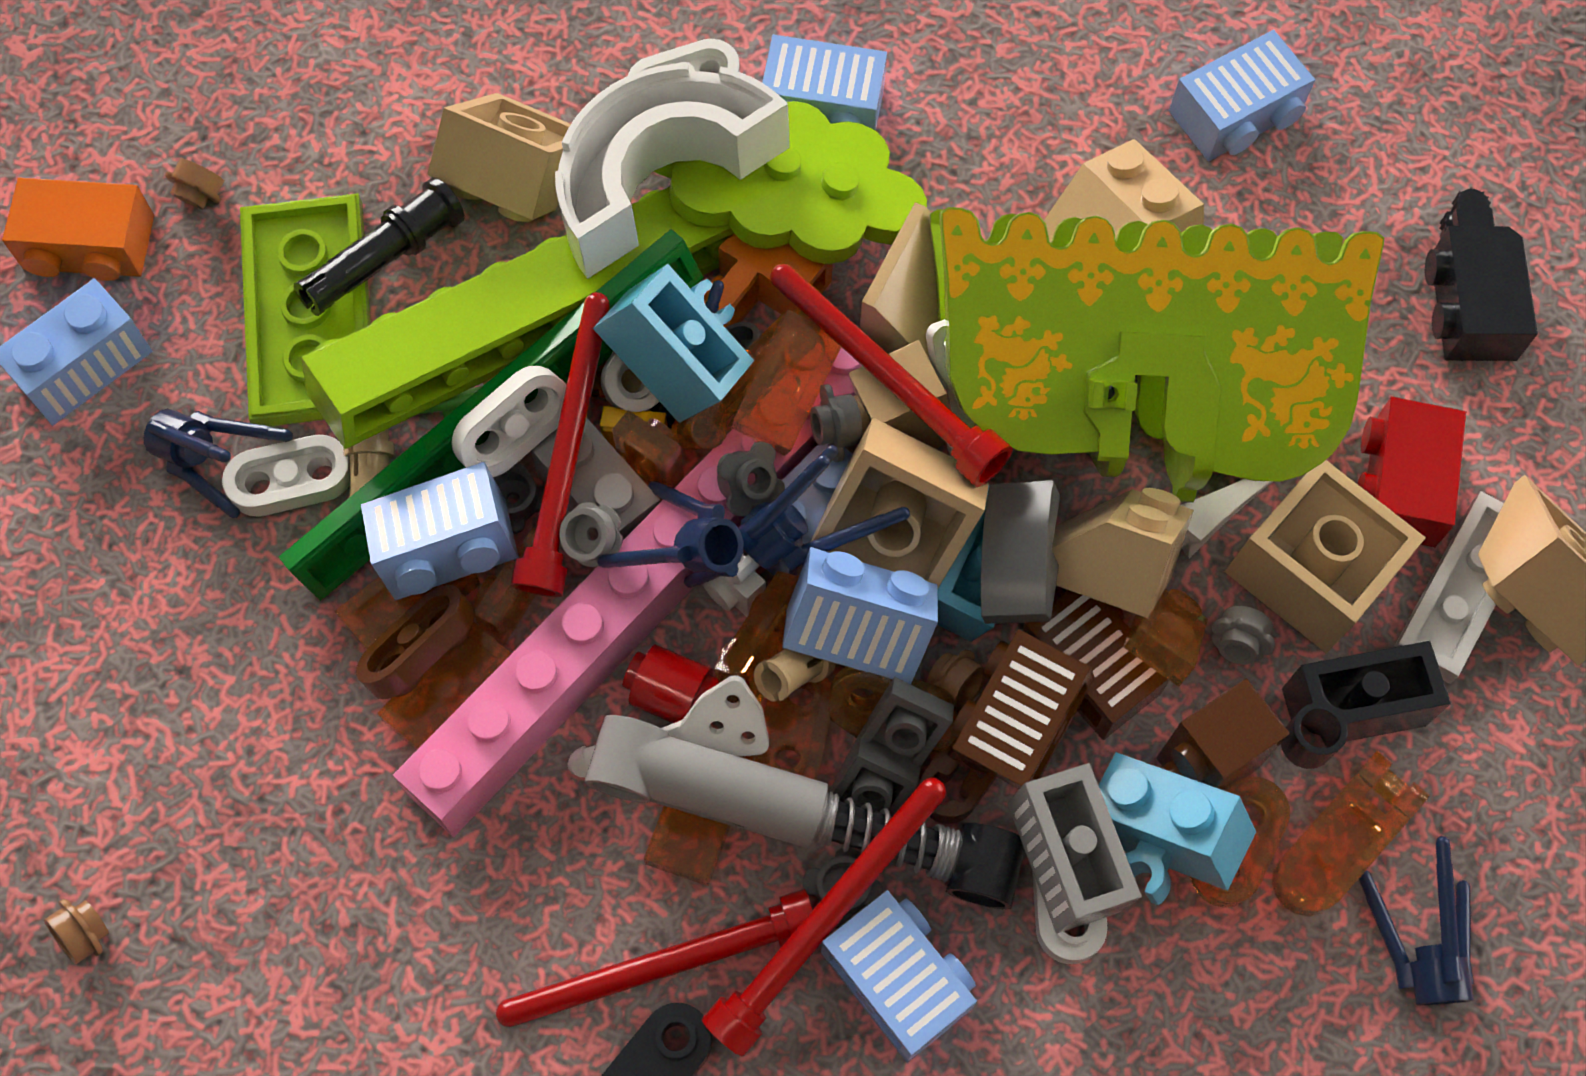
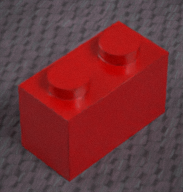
M1391 396L1377 418L1370 416L1365 424L1361 439V453L1370 455L1368 473L1362 472L1357 484L1425 536V540L1420 545L1436 548L1455 526L1467 411Z

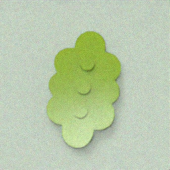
M797 101L787 102L790 148L741 180L723 166L702 160L676 161L654 170V172L662 176L671 178L669 198L673 209L683 219L695 225L705 227H718L729 224L732 231L741 241L757 248L769 249L789 243L800 256L812 262L824 264L844 262L854 256L862 245L863 239L892 245L914 203L927 207V198L923 189L912 178L898 171L888 169L890 150L885 139L879 133L861 123L846 121L831 124L818 108L808 103Z

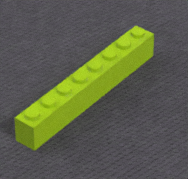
M670 187L664 190L650 191L638 202L632 204L639 246L587 279L579 268L572 254L567 235L560 238L551 237L546 239L532 251L508 262L494 263L486 268L482 274L454 287H443L436 290L426 300L397 313H386L375 319L369 326L341 339H331L321 343L311 353L301 357L306 393L344 449H347L493 378L582 304L588 295L600 289L670 229L684 239L702 275L719 268L718 247L735 233L729 224L718 227H705L695 225L683 219L672 207L669 198Z

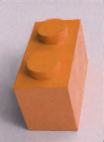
M18 177L2 241L23 270L34 275L55 277L60 272L85 273L92 278L103 281H113L118 279L119 276L141 277L155 215L138 185Z

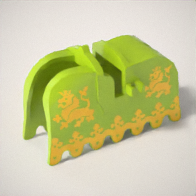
M947 207L946 209H937L930 213L936 273L938 321L945 319V368L959 407L983 431L988 429L994 430L1013 449L1040 454L1088 453L1102 477H1118L1129 457L1132 411H1135L1137 424L1144 433L1150 437L1164 440V462L1167 475L1173 487V495L1177 496L1180 502L1193 503L1197 490L1205 487L1211 478L1212 472L1253 481L1282 482L1302 476L1329 458L1336 451L1350 429L1358 401L1370 305L1384 246V237L1378 232L1362 231L1352 233L1343 243V237L1337 232L1324 231L1312 235L1308 230L1299 227L1286 229L1277 236L1272 230L1266 228H1258L1246 233L1242 227L1232 223L1219 225L1214 230L1208 226L1198 224L1189 226L1181 233L1175 223L1167 220H1158L1149 224L1141 221L1128 222L1119 229L1115 238L1114 227L1107 219L1091 216L1084 219L1077 217L1064 219L1056 226L1052 241L1050 242L1045 221L1037 214L1025 212L1017 215L1013 213L1002 215L994 222L990 236L985 241L981 235L979 219L972 211L963 208ZM1135 375H1138V383H1135ZM1109 386H1112L1115 394L1112 399L1108 400Z

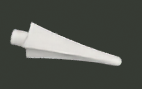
M1242 479L1197 498L1193 503L1186 502L1181 504V506L1194 510L1182 545V550L1190 559L1228 520L1273 483V481Z

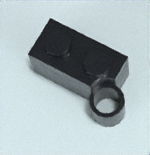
M1425 641L1302 664L1282 688L1291 721L1285 727L1290 734L1281 743V749L1286 758L1294 765L1304 769H1315L1323 766L1347 741L1426 727L1451 704L1431 642ZM1301 726H1304L1311 733L1321 736L1327 748H1317L1309 744L1301 733Z

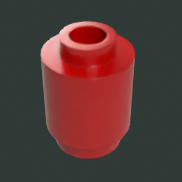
M654 644L647 654L639 651L636 652L626 670L622 686L630 690L629 705L668 722L675 723L684 719L701 694L723 680L713 676L712 668Z

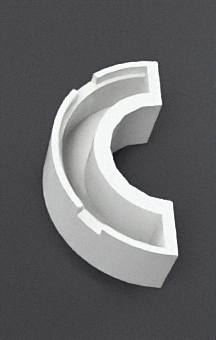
M688 63L658 66L637 72L617 81L596 95L580 111L568 128L562 141L563 153L558 171H555L557 198L572 254L586 278H590L639 246L631 199L637 186L654 170L676 161L702 160L723 166L741 180L790 148L788 103L771 88L751 76L725 67H720L719 74L689 71Z

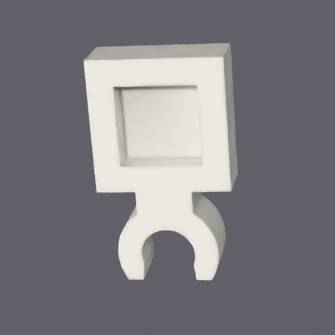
M742 554L740 562L737 564L739 570L735 577H719L704 583L703 587L710 597L723 609L729 611L735 606L749 619L767 602L766 581L755 572L759 564L749 554L747 556Z

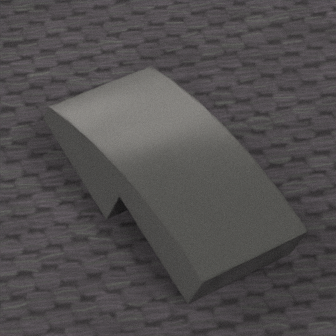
M1054 480L989 484L981 558V616L985 624L1048 622L1051 620L1059 568L1052 551L1060 494Z
M894 677L859 733L829 793H837L840 802H844L850 797L853 799L855 806L860 808L864 804L870 803L872 810L877 813L887 808L890 816L893 817L917 787L921 765L953 722L954 705Z

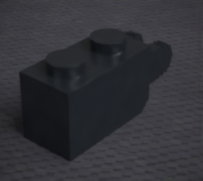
M1472 187L1458 192L1451 203L1453 205L1451 211H1447L1440 221L1441 226L1439 229L1442 230L1440 240L1434 249L1429 250L1426 256L1425 280L1429 286H1435L1437 300L1432 314V332L1436 339H1442L1445 361H1517L1538 335L1523 237L1509 226H1495L1493 210L1489 207L1491 204L1488 200L1489 196H1486L1484 191L1481 192L1472 189Z

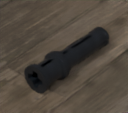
M430 178L422 184V192L401 207L393 204L386 209L381 217V224L375 227L374 230L352 243L314 272L294 283L297 296L307 309L314 304L311 308V312L314 315H321L337 300L353 291L393 260H396L403 254L408 256L419 254L426 249V240L447 225L454 228L462 223L465 215L458 198L440 179Z

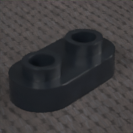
M670 1003L658 1008L644 1022L602 1076H695L707 1061L712 1048V1034L702 1022L704 1015L693 1006L684 1003ZM674 1026L684 1027L690 1033L688 1045L680 1051H671L663 1043L666 1031Z

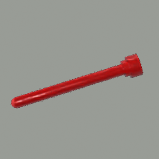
M779 264L772 269L770 280L784 296L953 448L951 456L957 461L956 470L975 487L985 485L1004 467L1012 454L1013 448L994 430L988 429L983 431L979 426L970 428L791 266Z
M599 292L591 293L584 301L532 547H526L523 558H517L515 561L510 586L530 594L562 597L568 569L562 566L564 555L558 552L560 546V527L567 513L603 341L593 327L606 315L610 308L608 298Z
M936 778L925 779L743 993L734 991L728 999L720 997L704 1015L702 1022L724 1046L735 1054L744 1057L762 1036V1031L759 1027L766 1020L763 1011L941 804L946 796V788L942 781Z
M806 889L780 896L781 904L768 908L770 915L503 1000L496 1009V1018L501 1025L514 1027L777 941L781 948L812 912Z

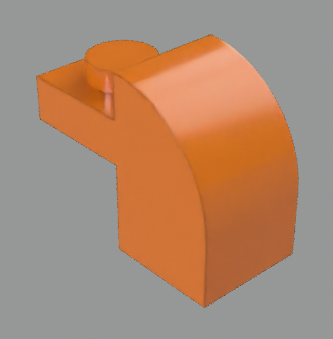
M733 234L718 247L720 275H717L711 281L713 284L714 281L720 280L724 284L718 310L728 304H731L735 309L732 319L723 325L725 328L734 323L742 322L758 301L794 323L799 324L805 314L772 284L770 280L772 269L779 264H787L822 294L832 282L833 264L812 262L800 256L789 243L769 249L757 248L741 241ZM710 290L704 295V303L707 302Z

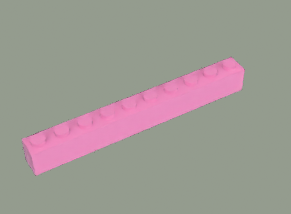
M825 334L674 489L705 504L723 505L725 509L724 519L732 521L739 527L741 520L745 516L734 515L728 510L726 505L727 498L721 493L718 486L717 465L721 457L736 451L748 452L755 442H767L776 451L773 464L777 478L783 480L818 445L811 429L810 411L812 407L820 406V386L829 384L833 389L834 396L844 394L854 396L855 393L848 373L862 367V365L828 334ZM750 473L747 482L749 485L755 482L754 473ZM662 500L623 540L619 552L674 546L677 533L684 524L690 520L697 519L698 516ZM682 563L606 568L597 566L393 774L404 792L454 838L691 591L692 588L685 586L684 579L692 574L693 571L685 568Z

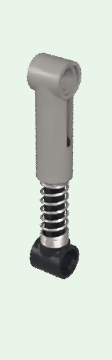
M607 715L604 717L584 781L592 789L619 799L638 803L654 802L808 849L814 841L816 844L820 843L822 846L825 844L827 847L832 841L844 845V852L848 851L849 847L862 850V853L892 818L887 808L877 813L872 810L870 803L864 804L861 808L855 806L853 799L850 797L844 802H840L837 793H828V783L677 739L653 724L620 715ZM924 822L893 860L897 861L896 865L898 868L902 866V863L913 865L915 873H918L920 868L926 869L928 877L932 876L933 879L943 880L945 886H947L946 893L957 899L989 908L1006 910L1012 907L1025 849L1018 834L1002 828L979 823H964L959 830L955 831L954 828H945L941 824L927 828Z

